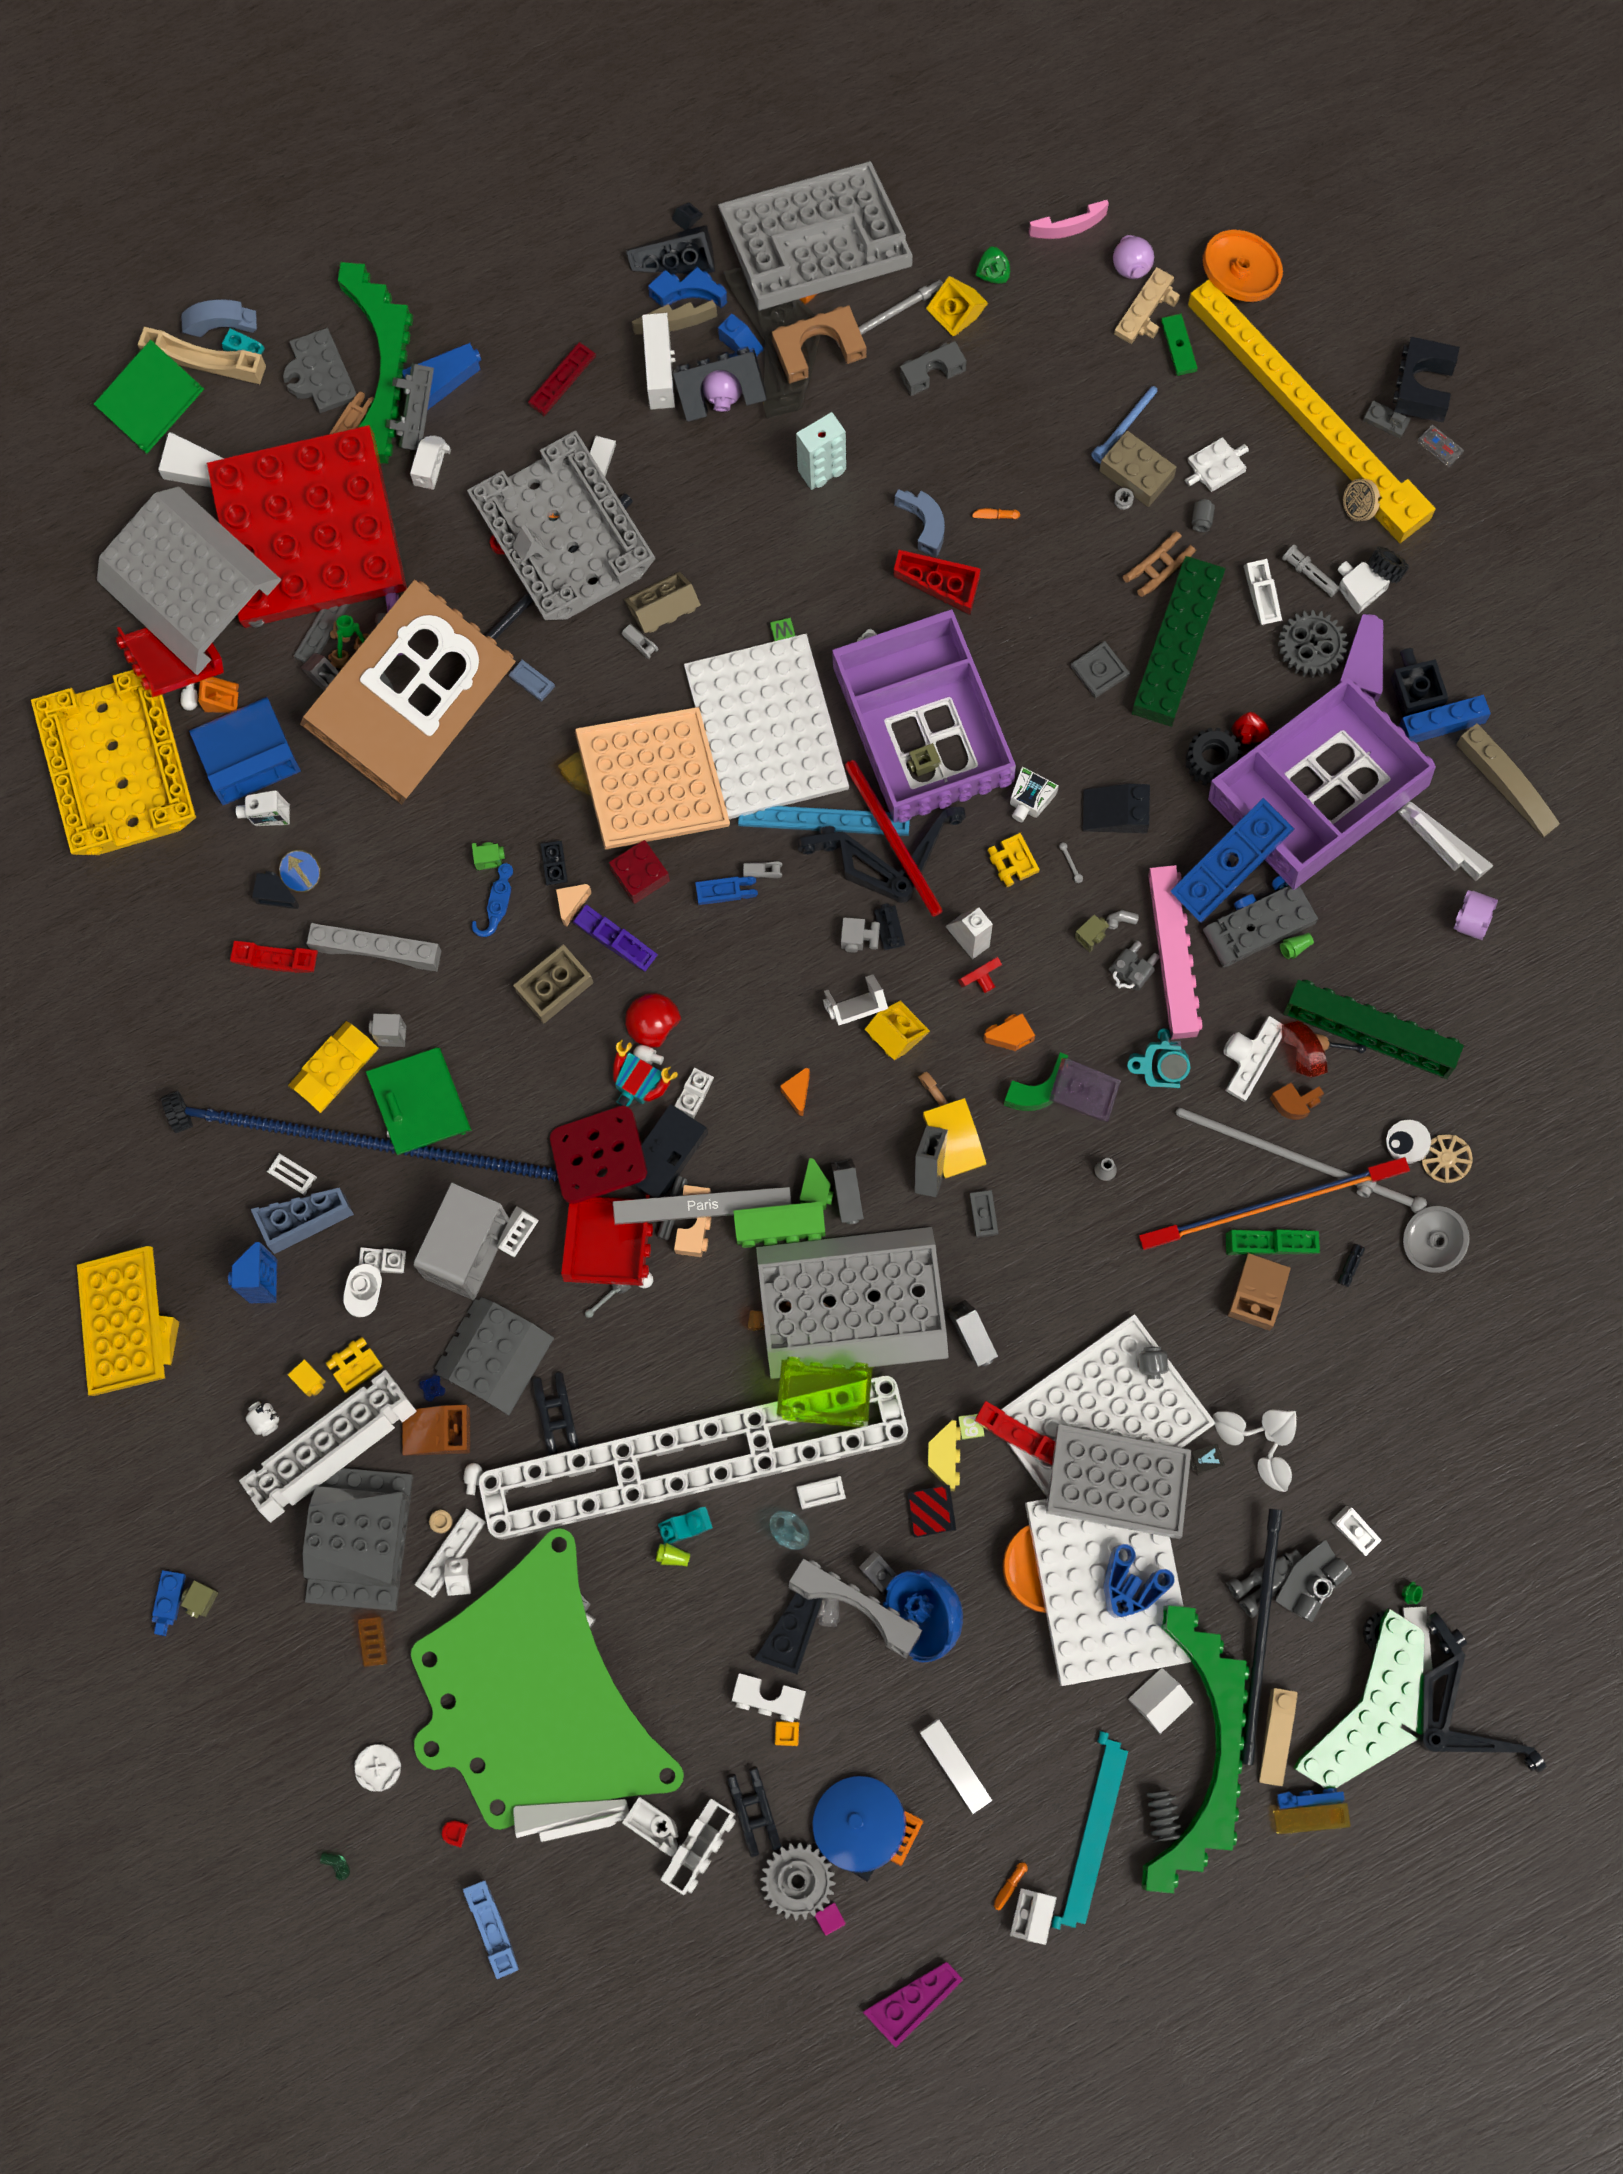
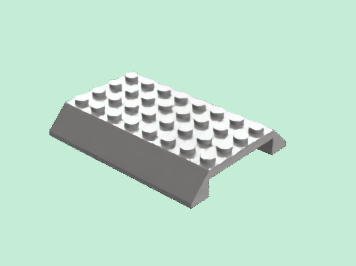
M180 487L164 490L152 495L99 556L97 581L196 675H199L212 660L204 651L254 594L260 589L268 596L281 581L273 571Z

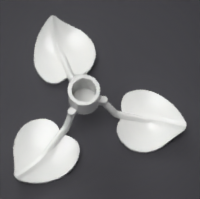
M1268 1410L1262 1417L1263 1427L1250 1431H1245L1246 1423L1238 1414L1230 1411L1216 1412L1213 1415L1216 1430L1221 1439L1230 1445H1239L1243 1442L1244 1436L1265 1431L1266 1438L1274 1442V1445L1268 1454V1458L1262 1457L1259 1459L1258 1472L1262 1480L1271 1488L1282 1492L1287 1491L1292 1479L1290 1466L1280 1457L1273 1458V1454L1278 1445H1288L1293 1440L1296 1431V1411Z

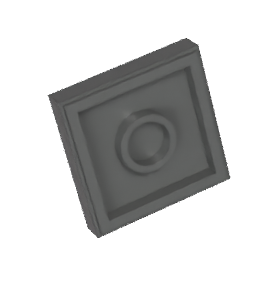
M1105 641L1071 663L1070 666L1095 699L1130 675L1129 671Z

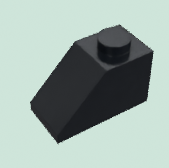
M265 871L264 874L257 873L252 896L256 904L299 909L298 902L277 874Z

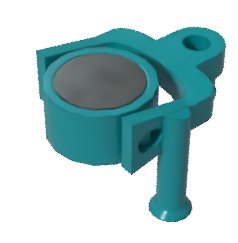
M1161 1029L1157 1034L1161 1042L1149 1043L1146 1047L1145 1055L1131 1054L1127 1061L1129 1071L1134 1074H1145L1146 1083L1151 1087L1180 1088V1081L1185 1079L1190 1071L1189 1056L1181 1048L1180 1041L1169 1042V1030ZM1157 1049H1163L1157 1058L1158 1073L1164 1080L1155 1079L1152 1073V1059Z

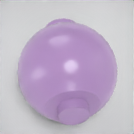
M1127 235L1121 239L1113 254L1114 266L1126 278L1137 279L1143 277L1150 271L1153 265V249L1143 238Z
M725 370L713 371L702 381L703 394L710 403L714 404V410L729 411L730 405L734 404L742 394L741 384L737 377Z

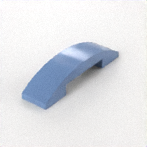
M484 1880L463 1889L489 1954L488 1958L496 1979L518 1971L519 1968L509 1937L486 1881Z

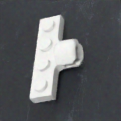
M1268 1016L1254 1040H1250L1239 1032L1229 1038L1224 1047V1054L1237 1062L1238 1069L1225 1091L1243 1102L1247 1100L1288 1027Z

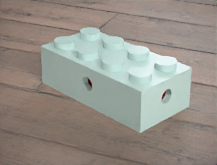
M832 412L796 433L798 472L811 490L816 487H822L826 484L827 480L844 473L846 470V431Z

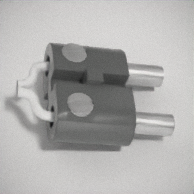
M1135 941L1130 949L1125 948L1109 967V971L1117 982L1116 986L1118 988L1126 987L1139 991L1155 971L1153 965L1160 958L1159 955L1153 953L1148 961L1143 958L1142 960L1137 958L1138 955L1135 953L1142 946L1139 941ZM1123 979L1126 981V983L1120 984L1119 980Z

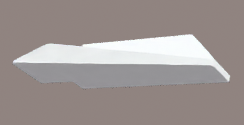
M1408 802L1398 811L1454 871L1461 866L1477 881L1493 867L1489 861L1412 802Z

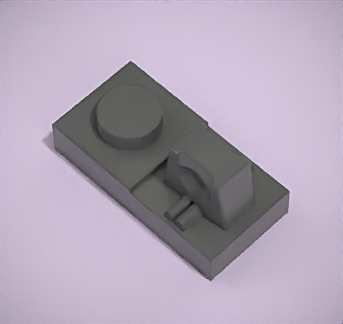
M1373 401L1363 421L1401 438L1410 418Z

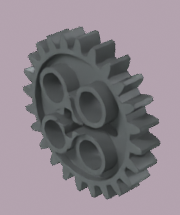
M1312 610L1310 616L1307 615L1306 611H1303L1302 618L1295 614L1294 620L1288 619L1287 625L1283 626V632H1280L1279 635L1281 640H1279L1278 646L1282 647L1279 654H1285L1282 661H1289L1288 668L1295 666V673L1302 670L1303 677H1305L1307 672H1310L1312 678H1314L1316 672L1322 677L1324 670L1330 674L1332 668L1337 669L1338 663L1343 662V656L1347 652L1345 648L1348 645L1347 641H1343L1347 634L1341 633L1343 626L1336 627L1338 620L1336 619L1331 622V615L1329 614L1324 618L1322 611L1316 616L1314 610ZM1320 629L1324 631L1325 634L1320 635L1315 630ZM1300 634L1304 636V639H1298L1295 635ZM1321 649H1328L1331 653L1325 654ZM1306 653L1310 658H1303L1301 654Z

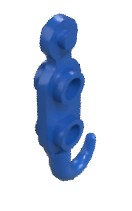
M504 863L498 868L500 878L493 883L487 906L489 927L482 931L477 928L476 921L472 922L473 932L480 937L491 936L507 912L511 895V886L508 879L513 875V868L510 864Z

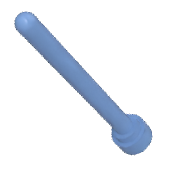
M1150 387L1105 444L1097 446L1093 450L1091 456L1096 462L1101 464V460L1157 393L1156 387Z

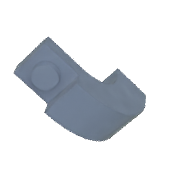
M232 300L200 302L182 313V333L202 337L208 330L216 327H233L253 333L257 329L256 311L241 307V302Z
M898 489L895 495V506L917 515L925 527L918 540V550L937 558L943 544L945 528L944 517L940 507L933 498L920 491L918 497H915L909 491L903 492Z

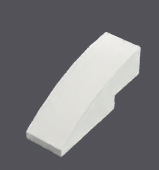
M1264 559L1245 564L1244 570L1260 624L1264 625L1281 621L1280 607L1274 579H1271L1268 560Z

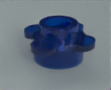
M437 1375L420 1383V1388L424 1391L427 1401H432L437 1396H443L446 1392L440 1383L441 1378Z

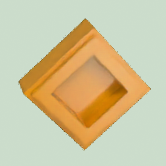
M776 1722L775 1745L798 1746L799 1722Z

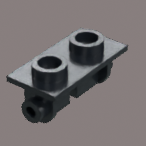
M889 903L882 904L881 909L874 911L877 922L880 923L879 931L884 951L905 946L896 906H890Z

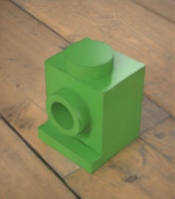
M488 842L477 847L476 843H472L474 864L477 870L496 868L502 865L501 859H505L503 846L499 847L498 844Z

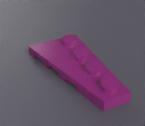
M945 1962L866 2009L863 2013L896 2048L963 1979Z

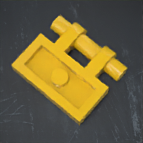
M1021 833L1001 841L1002 851L998 852L995 846L988 849L991 856L990 860L992 864L996 865L999 871L998 876L1001 881H1004L1006 887L1014 884L1011 878L1012 875L1017 874L1021 881L1038 873L1040 870ZM1007 857L1012 865L1009 868H1006L1002 861Z
M363 1337L357 1341L353 1340L350 1342L347 1348L340 1353L336 1352L326 1362L330 1370L337 1365L339 1366L340 1370L333 1375L346 1393L383 1368L370 1348L364 1353L360 1350L367 1344ZM355 1354L357 1358L346 1365L344 1360Z

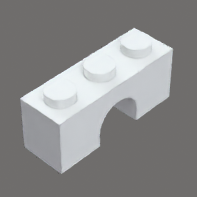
M739 1673L732 1701L736 1702L737 1708L749 1710L750 1706L759 1709L758 1713L771 1716L772 1712L781 1715L780 1719L793 1722L794 1718H800L806 1691L783 1685L780 1697L774 1701H767L760 1694L762 1680Z

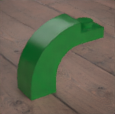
M1059 1054L1051 1077L1041 1085L1027 1086L1012 1080L1004 1106L1020 1111H1035L1054 1103L1063 1094L1069 1078L1062 1076V1074L1066 1076L1070 1063L1067 1062L1068 1055Z

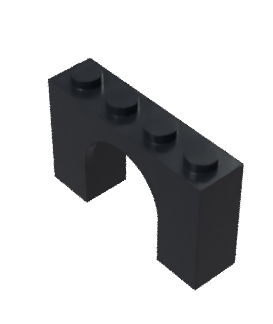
M1411 337L1409 344H1404L1402 357H1405V360L1401 359L1398 372H1402V375H1398L1395 387L1399 388V390H1395L1392 403H1396L1394 412L1443 423L1448 411L1451 393L1422 386L1416 381L1414 374L1430 371L1452 376L1460 347Z
M748 346L737 349V352L733 354L723 352L716 355L717 358L709 360L708 357L697 360V363L693 365L683 363L677 366L673 375L687 422L707 417L708 409L702 392V381L709 373L716 370H725L737 377L741 384L746 405L767 400L768 395L754 348L749 349Z

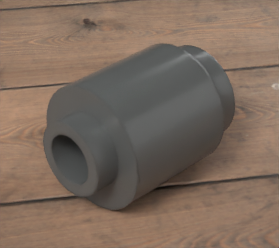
M1201 499L1194 504L1191 523L1193 529L1197 532H1208L1210 527H1212L1215 505L1210 500Z

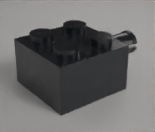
M1406 648L1400 651L1405 667L1394 670L1391 682L1402 716L1406 717L1445 706L1448 695L1436 659L1417 664L1413 648Z

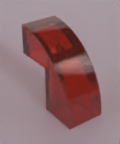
M1299 1020L1282 1025V1042L1297 1047L1296 1072L1310 1078L1328 1073L1325 1052L1316 1034Z

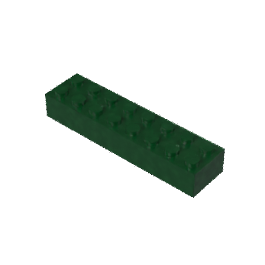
M1185 556L1138 691L1132 715L1170 727L1173 726L1226 568Z
M1298 979L1283 1015L1358 1045H1364L1368 1049L1444 1079H1448L1455 1070L1464 1047L1463 1044L1459 1043L1458 1039L1453 1037L1445 1038L1433 1029L1425 1030L1418 1027V1024L1413 1021H1402L1397 1019V1016L1392 1013H1382L1377 1011L1372 1005L1359 1004L1352 997H1342L1335 994L1329 988L1321 989L1314 986L1315 984L1309 980L1301 981Z

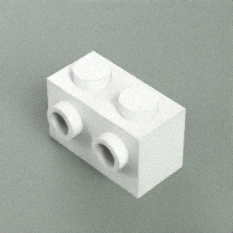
M1021 1888L1010 1936L1046 1945L1056 1897Z

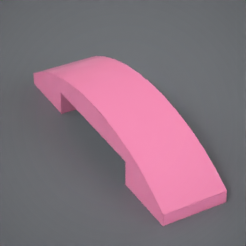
M1104 200L1088 205L1086 214L1051 223L1050 217L1032 221L1029 225V235L1035 238L1055 239L1081 233L1105 217L1108 210V201Z

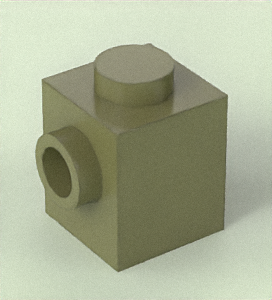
M194 1581L191 1587L187 1588L183 1593L181 1606L187 1608L185 1613L195 1618H198L199 1615L206 1617L219 1592Z

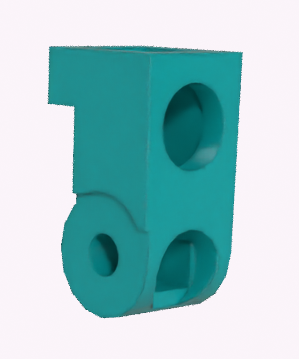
M229 329L222 343L223 350L226 352L244 350L262 355L265 349L258 341L233 329Z

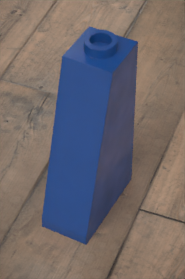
M470 343L417 364L434 368L428 409L480 370L479 361H482L478 350H473ZM411 367L402 370L404 379L405 374L410 375Z

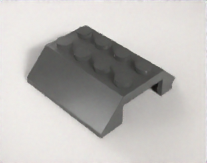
M481 1297L479 1301L474 1300L467 1312L470 1314V1317H464L456 1331L459 1336H453L445 1350L448 1353L447 1356L442 1355L434 1369L437 1370L436 1375L451 1384L454 1383L510 1416L553 1342L554 1337L495 1302Z

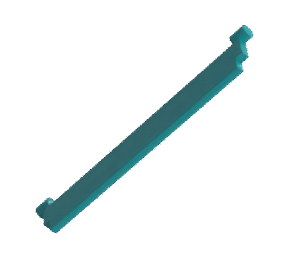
M1100 1731L1097 1743L1106 1746L1063 1918L1054 1916L1051 1925L1052 1928L1059 1930L1061 1924L1074 1928L1077 1922L1086 1924L1128 1751L1120 1749L1121 1743L1108 1740L1109 1733Z

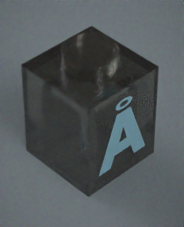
M1218 1444L1191 1452L1190 1469L1195 1471L1197 1476L1225 1466Z

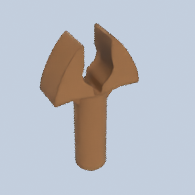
M924 1072L918 1077L924 1088L929 1090L940 1106L949 1104L928 1072Z

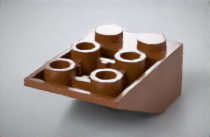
M467 1405L416 1409L417 1412L403 1422V1456L470 1453V1408Z

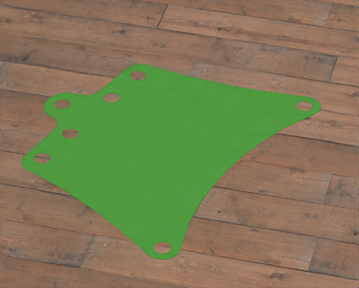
M558 1528L550 1531L492 1589L458 1616L414 1644L411 1651L412 1662L433 1710L431 1722L415 1738L414 1749L416 1756L421 1764L432 1770L446 1767H454L460 1770L485 1821L490 1827L501 1830L515 1825L513 1811L515 1806L604 1801L628 1796L669 1793L681 1786L684 1777L681 1766L649 1736L627 1706L603 1663L591 1633L580 1593L575 1540L567 1530ZM556 1537H562L567 1542V1548L561 1553L555 1552L551 1546L553 1539ZM429 1651L435 1653L438 1659L436 1665L431 1668L424 1666L422 1663V1656ZM447 1693L454 1695L456 1698V1705L449 1710L444 1709L440 1703L442 1696ZM428 1741H435L439 1745V1752L434 1757H428L424 1753V1745ZM477 1757L483 1759L486 1765L484 1771L479 1774L472 1772L470 1769L471 1760ZM664 1768H670L675 1772V1779L671 1784H664L660 1780L659 1775ZM496 1799L502 1800L505 1804V1811L499 1816L493 1815L490 1811V1804Z

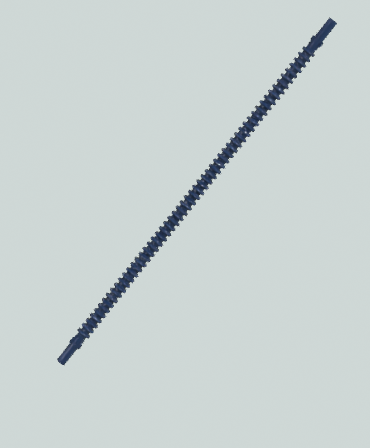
M186 1107L185 1109L187 1115L204 1118L209 1122L219 1121L220 1124L225 1122L226 1125L231 1123L232 1126L237 1124L238 1127L243 1125L244 1128L249 1126L250 1129L256 1127V1130L262 1128V1131L268 1129V1132H272V1130L275 1133L280 1131L281 1134L286 1132L288 1136L292 1133L294 1137L299 1135L300 1138L305 1136L306 1139L311 1137L312 1140L315 1138L318 1141L323 1139L324 1142L330 1140V1143L336 1141L337 1144L342 1142L343 1145L348 1143L349 1146L354 1144L355 1147L360 1145L361 1148H364L366 1146L368 1150L372 1147L374 1151L378 1148L380 1152L385 1150L386 1153L392 1151L393 1154L395 1153L390 1139L385 1141L384 1138L381 1140L378 1137L372 1139V1136L366 1138L365 1135L360 1137L359 1134L354 1136L353 1133L348 1135L347 1132L342 1134L341 1131L335 1133V1130L329 1132V1129L323 1131V1128L317 1130L316 1127H313L311 1129L309 1125L305 1128L303 1124L298 1126L297 1123L292 1125L291 1122L286 1124L285 1121L280 1123L279 1120L274 1122L273 1119L268 1121L267 1118L261 1120V1117L255 1119V1116L249 1118L248 1115L243 1117L242 1114H239V1116L236 1113L231 1115L230 1112L225 1114L223 1110L217 1112L209 1108L203 1110ZM428 1146L404 1153L405 1156L410 1154L411 1157L416 1155L417 1158L423 1156V1159L429 1157V1160L435 1158L436 1161L439 1159L442 1162L447 1160L448 1163L453 1161L455 1165L459 1162L461 1166L465 1163L467 1167L472 1165L473 1168L479 1166V1169L485 1167L486 1170L491 1168L492 1171L497 1169L498 1172L503 1170L504 1173L510 1171V1174L516 1172V1175H519V1173H522L523 1176L528 1174L529 1177L534 1175L536 1179L540 1176L542 1180L545 1177L548 1181L550 1179H553L554 1182L559 1180L557 1169L552 1170V1167L546 1169L545 1166L540 1168L539 1165L534 1167L533 1164L527 1166V1163L521 1165V1162L515 1164V1161L509 1163L508 1160L505 1162L502 1159L497 1161L496 1158L491 1160L489 1156L485 1159L483 1155L479 1158L477 1154L471 1156V1153L465 1155L464 1152L459 1154L458 1151L453 1153L452 1150L447 1152L446 1149L440 1151V1148L434 1150V1147L428 1149Z

